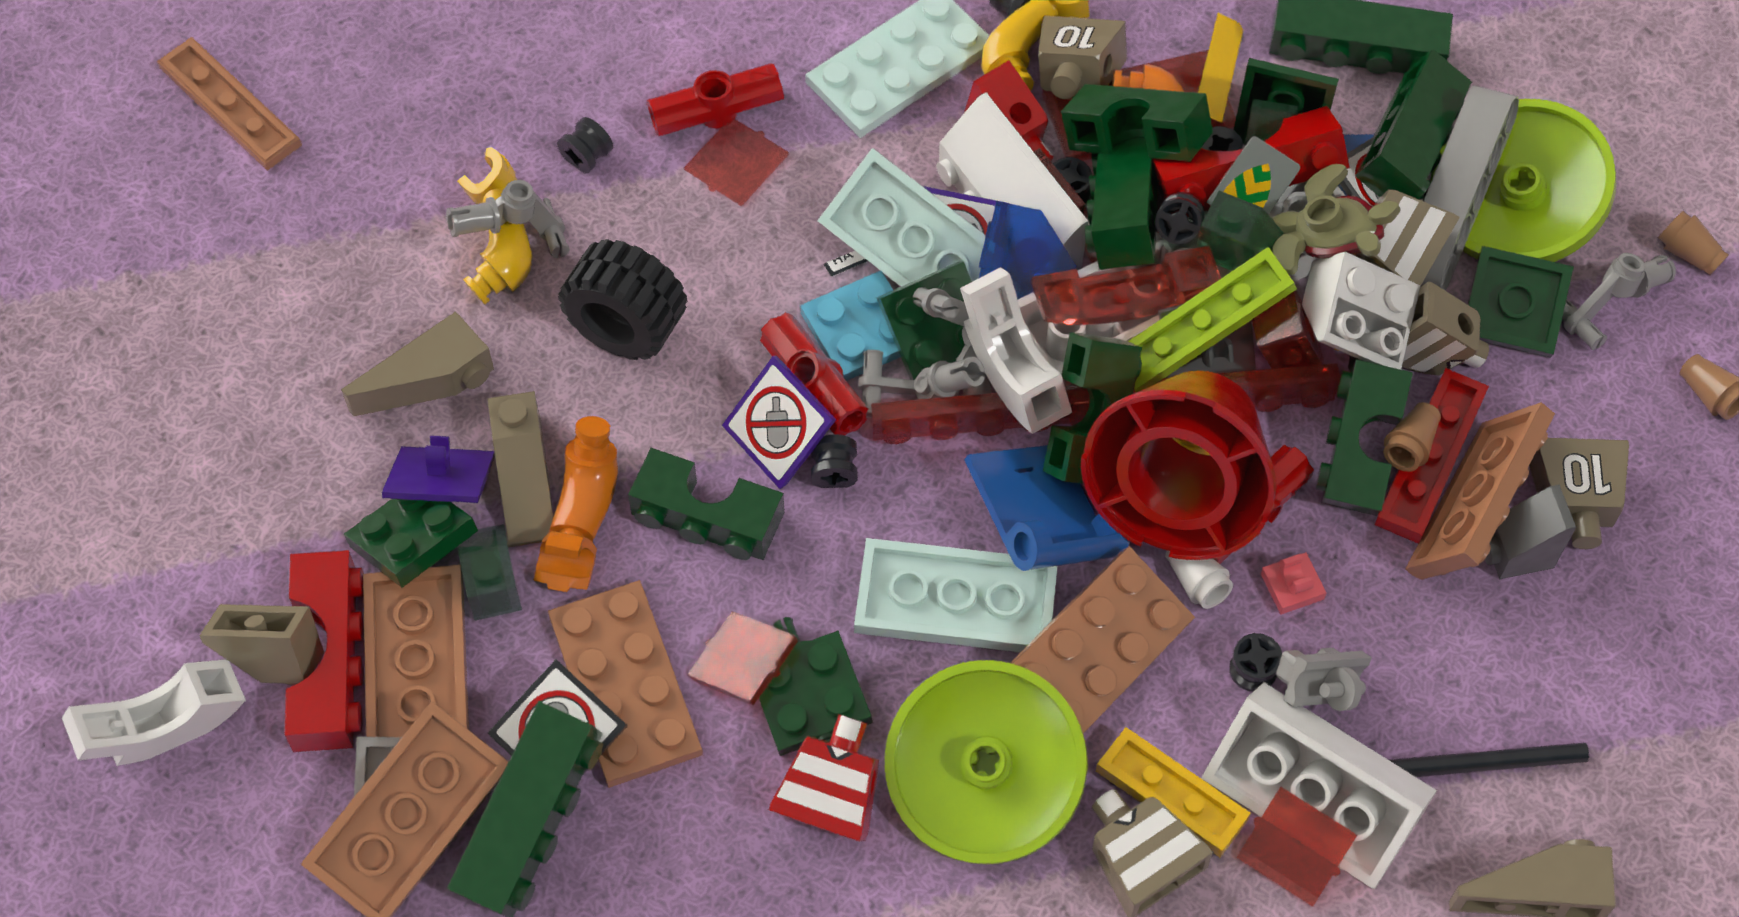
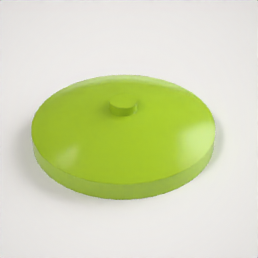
M1519 99L1514 125L1463 252L1478 260L1481 247L1486 246L1555 262L1574 253L1594 237L1607 219L1616 193V170L1613 154L1599 128L1582 113L1564 104L1543 99ZM1447 143L1442 146L1440 153H1444ZM1437 167L1431 173L1430 184L1433 180Z
M975 660L950 666L935 673L916 687L901 705L892 722L887 737L884 757L885 776L889 794L895 809L907 827L922 842L939 853L956 860L975 864H1000L1018 860L1035 853L1057 837L1071 820L1079 806L1086 784L1088 769L1087 748L1082 728L1074 711L1060 692L1041 676L1024 667L994 660Z

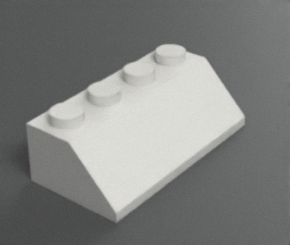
M984 93L978 96L940 141L939 162L936 164L937 171L945 185L948 187L954 185L961 194L1009 203L1001 247L1017 259L1012 266L1017 279L1022 283L1028 281L1033 289L1037 291L1082 269L1085 249V225H1088V220L989 95Z
M1263 682L1246 698L1201 779L1372 889H1375L1415 828L1437 790L1303 706H1291L1283 700L1284 694Z

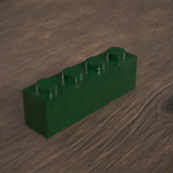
M1277 0L1269 54L1279 55L1288 61H1298L1301 59L1324 62L1327 66L1335 68L1347 65L1367 68L1370 72L1376 74L1387 72L1405 74L1406 71L1432 49L1448 61L1453 14L1362 0Z
M1434 49L1429 51L1405 72L1355 177L1379 197L1388 190H1396L1413 198L1420 199L1430 186V181L1427 180V177L1438 166L1443 154L1440 153V150L1451 136L1454 128L1452 124L1460 114L1472 81Z
M1145 137L1126 139L1118 143L1109 154L1092 153L1094 175L1089 177L1092 200H1087V213L1090 225H1085V242L1088 253H1096L1099 270L1155 263L1157 230L1155 219L1158 212L1159 186L1153 158H1149Z
M538 701L447 887L448 890L506 917H514L517 910L520 912L525 910L535 891V883L531 881L540 863L546 864L557 846L558 836L554 834L563 816L569 817L578 803L581 790L577 786L585 770H592L603 749V743L599 741L603 734L601 731L585 721Z

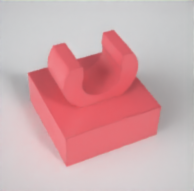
M1306 552L1262 567L1261 576L1280 615L1319 602L1326 597L1327 592Z

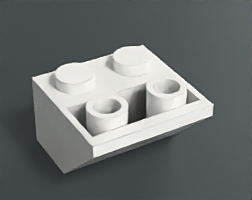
M1342 252L1330 258L1312 261L1302 306L1319 342L1366 362L1401 369L1420 285L1352 254Z

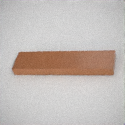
M190 37L157 61L159 68L267 171L302 146L300 138L193 37Z

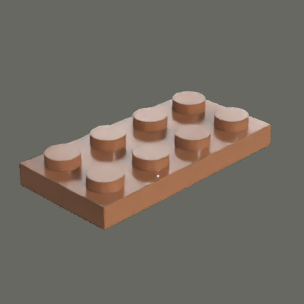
M1540 402L1481 423L1405 570L1414 577L1423 580L1438 575H1445L1456 570L1475 567L1484 561L1490 552L1491 545L1489 543L1497 527L1505 521L1510 513L1509 504L1516 490L1526 481L1529 475L1528 466L1548 438L1546 431L1555 415L1553 411Z
M1128 546L1011 663L1038 674L1056 688L1074 711L1084 733L1187 627L1195 616L1137 553Z
M461 565L430 567L403 588L382 572L363 574L366 737H403L431 701L469 729L464 584Z
M640 580L548 610V615L567 669L628 725L598 759L608 788L703 756L701 744Z
M431 701L300 865L364 916L392 917L497 786L509 761Z

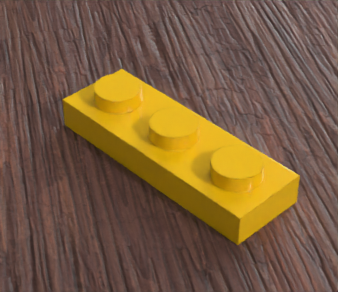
M1127 727L1120 733L1096 766L1097 773L1140 803L1149 797L1157 798L1219 858H1221L1244 827L1251 814L1248 810Z

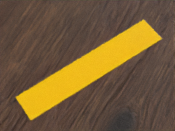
M1217 13L1198 93H1206L1210 118L1222 123L1243 28L1239 22Z

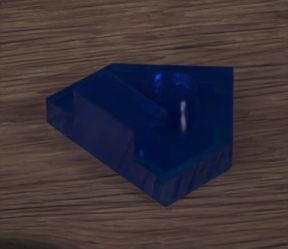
M996 201L992 222L988 223L978 266L981 268L979 278L1001 267L1010 273L1018 300L1049 285L1077 268V265L1042 210Z

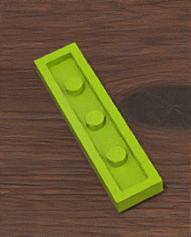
M1269 247L1128 341L1142 347L1140 356L1142 368L1139 377L1135 381L1134 390L1136 392L1158 383L1297 290L1295 283Z

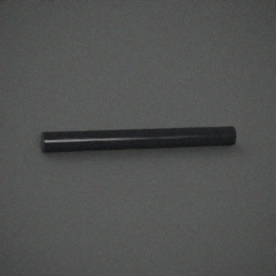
M1582 742L1389 759V761L1415 777L1584 763L1589 761V750L1587 744Z

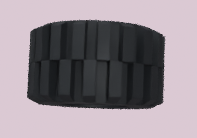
M605 239L599 243L594 242L590 244L558 293L562 312L568 317L569 323L584 338L611 354L619 357L624 356L631 360H638V358L646 360L651 359L653 355L656 356L687 308L685 305L687 303V295L683 292L684 287L674 277V273L670 268L662 264L654 255L645 252L642 248L635 245L631 246L619 240L613 242Z

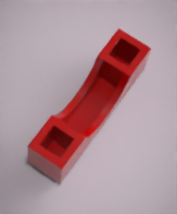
M1328 106L1283 119L1280 129L1264 141L1300 165V170L1289 186L1306 182L1314 174L1333 164H1342L1347 169L1350 168L1343 129ZM1201 148L1190 162L1153 158L1162 200L1164 201L1165 198L1173 193L1186 192L1191 193L1200 200L1205 212L1216 209L1207 201L1243 149L1210 151Z
M349 550L290 554L289 600L292 606L309 607L314 623L327 633V647L319 666L306 679L286 688L284 735L293 752L353 748V733L362 731V707L360 702H354V686L363 685V663L361 656H355V641H363L364 639L363 615L361 611L356 612V597L364 596V572L362 567H355Z

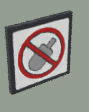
M555 659L487 734L512 756L538 701L585 721L603 733L599 740L603 743L601 755L628 725Z

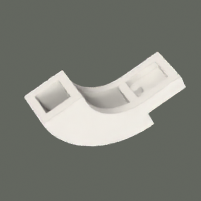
M1000 267L961 287L960 290L969 319L963 322L977 358L982 362L992 386L1014 417L1033 434L1072 413L1061 373L1046 361L1027 330L1010 273Z
M228 660L184 663L174 677L149 693L118 702L70 706L63 715L62 720L78 760L113 756L116 765L119 766L150 759L209 733L233 715L245 702V697Z

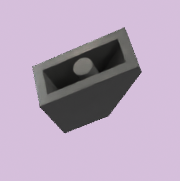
M1560 485L1550 486L1510 508L1508 517L1497 527L1489 543L1491 545L1490 552L1484 560L1487 565L1495 566L1499 580L1555 568L1576 529Z

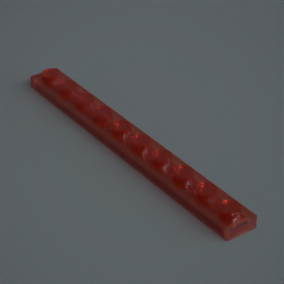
M1337 363L1219 373L1238 384L1248 394L1254 407L1260 412H1271L1281 408L1283 405L1301 403L1306 408L1321 407L1329 401H1334L1340 381ZM1080 386L1065 387L1072 413L1037 432L1044 431L1051 425L1071 424L1072 426L1080 422L1089 408L1090 399L1087 389ZM997 393L871 403L873 441L884 440L888 444H902L909 441L911 437L931 436L935 440H948L954 438L958 433L977 432L982 436H994L1002 433L1004 429L1024 428L1028 431L1014 417Z

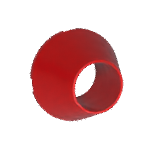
M1200 370L1177 374L1118 400L1100 414L1087 434L1084 453L1081 457V472L1087 494L1102 518L1115 531L1139 547L1145 542L1154 547L1170 551L1168 556L1170 558L1182 560H1206L1222 557L1241 549L1251 542L1261 532L1272 511L1276 497V477L1256 409L1248 394L1238 384L1225 376ZM1173 438L1194 443L1210 455L1188 450L1178 444Z

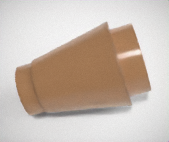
M1683 210L1658 237L1666 244L1663 249L1700 270H1704L1709 275L1728 257V254L1722 250L1720 244L1695 214L1690 217Z
M1700 354L1690 357L1682 366L1679 374L1685 379L1713 416L1719 414L1725 420L1736 416L1739 413V377L1708 359H1704Z
M1425 402L1416 404L1386 435L1383 453L1389 464L1402 471H1414L1428 461L1438 422L1441 419L1440 412L1436 407Z

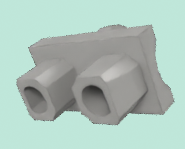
M1321 648L1316 654L1307 655L1298 650L1285 651L1282 654L1276 673L1277 678L1288 685L1283 700L1293 707L1329 704L1337 711L1352 710L1360 702L1361 695L1365 693L1366 686L1360 680V676L1363 670L1370 665L1372 657L1363 651L1339 652L1335 648Z

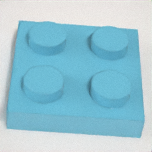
M881 270L800 305V313L823 353L840 364L846 381L863 374L864 351H882V365L901 357L877 301V297L893 291Z

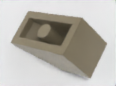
M220 604L199 635L204 645L260 683L297 684L313 673L325 653L309 607Z

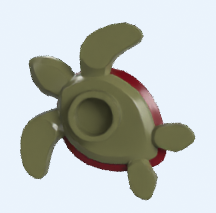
M1342 164L1330 165L1314 174L1307 181L1304 188L1308 203L1302 211L1282 212L1269 220L1273 232L1279 236L1273 245V254L1288 275H1294L1298 271L1299 256L1302 252L1308 256L1320 259L1330 258L1342 252L1352 255L1361 252L1366 256L1378 255L1381 249L1380 240L1384 237L1383 224L1391 223L1400 213L1401 209L1398 203L1384 201L1372 207L1358 197L1348 195L1337 198L1333 197V191L1347 177L1348 170Z

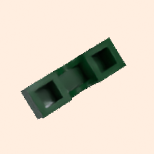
M1084 84L1061 111L1068 148L1071 151L1109 154L1118 143L1126 139L1145 137L1149 158L1190 162L1213 134L1206 93Z
M1075 332L1069 333L1061 375L1063 380L1086 388L1089 393L1090 403L1086 415L1077 424L1072 426L1051 425L1043 466L1044 472L1064 482L1084 484L1081 472V457L1084 453L1087 434L1103 411L1118 400L1133 394L1135 381L1139 377L1142 368L1141 346L1119 338Z
M1357 359L1351 372L1342 371L1336 398L1344 400L1340 418L1332 416L1326 438V444L1334 445L1330 463L1321 462L1315 490L1323 491L1321 503L1378 516L1382 511L1392 465L1369 458L1360 447L1359 432L1362 427L1372 422L1397 425L1403 419L1413 372Z
M650 448L628 494L631 515H634L639 523L652 529H660L663 525L677 530L684 539L694 544L702 545L709 541L723 546L729 555L737 559L748 560L752 556L764 560L785 513L783 492L739 478L732 493L726 499L717 503H704L692 496L697 484L695 462Z

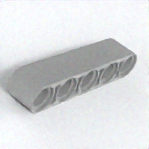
M1475 85L1469 90L1424 199V202L1454 213L1460 218L1421 286L1431 282L1443 290L1447 289L1514 125L1519 106L1518 96Z

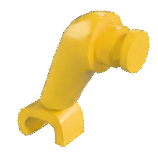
M1031 0L1017 9L986 40L983 46L981 65L984 75L1009 60L1031 91L1034 86V80L1027 70L1030 61L1028 50L1040 39L1044 16L1090 17L1089 0Z
M492 147L486 148L485 160L492 170L482 182L475 184L466 175L457 181L475 204L485 203L488 197H493L496 200L501 196L503 189L509 182L518 180L513 167L506 157ZM507 221L500 226L499 233L493 234L491 230H488V245L480 253L484 262L475 269L478 274L474 278L467 276L463 279L484 305L490 301L487 296L492 291L498 294L507 286L513 292L523 284L530 273L532 252L524 224H513Z

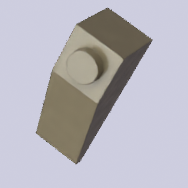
M455 311L342 388L341 391L349 412L353 416H359L455 396L466 388L475 389L487 380L494 367L488 346Z
M535 391L487 398L509 547L541 543L543 538L549 533L554 515L541 418Z
M1573 839L1564 842V844L1555 845L1459 885L1449 900V911L1530 917H1608L1616 907L1612 847L1595 846L1593 841L1586 839Z

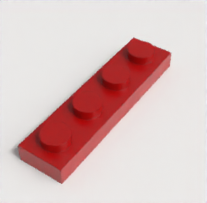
M1445 368L1429 403L1438 409L1441 419L1438 422L1428 461L1414 471L1398 470L1383 503L1382 511L1377 516L1375 526L1417 544L1420 543L1487 393L1488 385Z

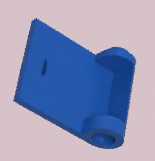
M1048 445L975 453L966 456L964 461L1013 563L1020 570L1028 571L1115 558L1124 548L1129 546V540L1115 531L1100 514L1095 515L1080 483L1064 482L1043 471Z

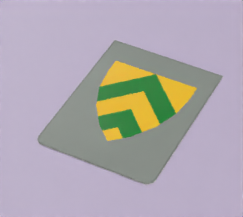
M1253 136L1207 203L1256 233L1300 170V165L1258 137Z

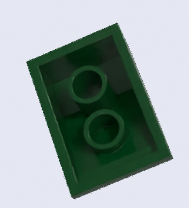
M1249 58L1233 130L1241 137L1243 145H1246L1253 136L1258 137L1262 141L1273 136L1280 129L1285 118L1328 106L1331 110L1339 79Z

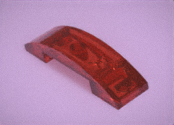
M1204 246L1165 253L1162 264L1080 278L1077 269L1034 276L1031 278V285L1045 322L1066 325H1094L1147 317L1158 314V310L1184 304L1220 280L1221 275L1210 247Z

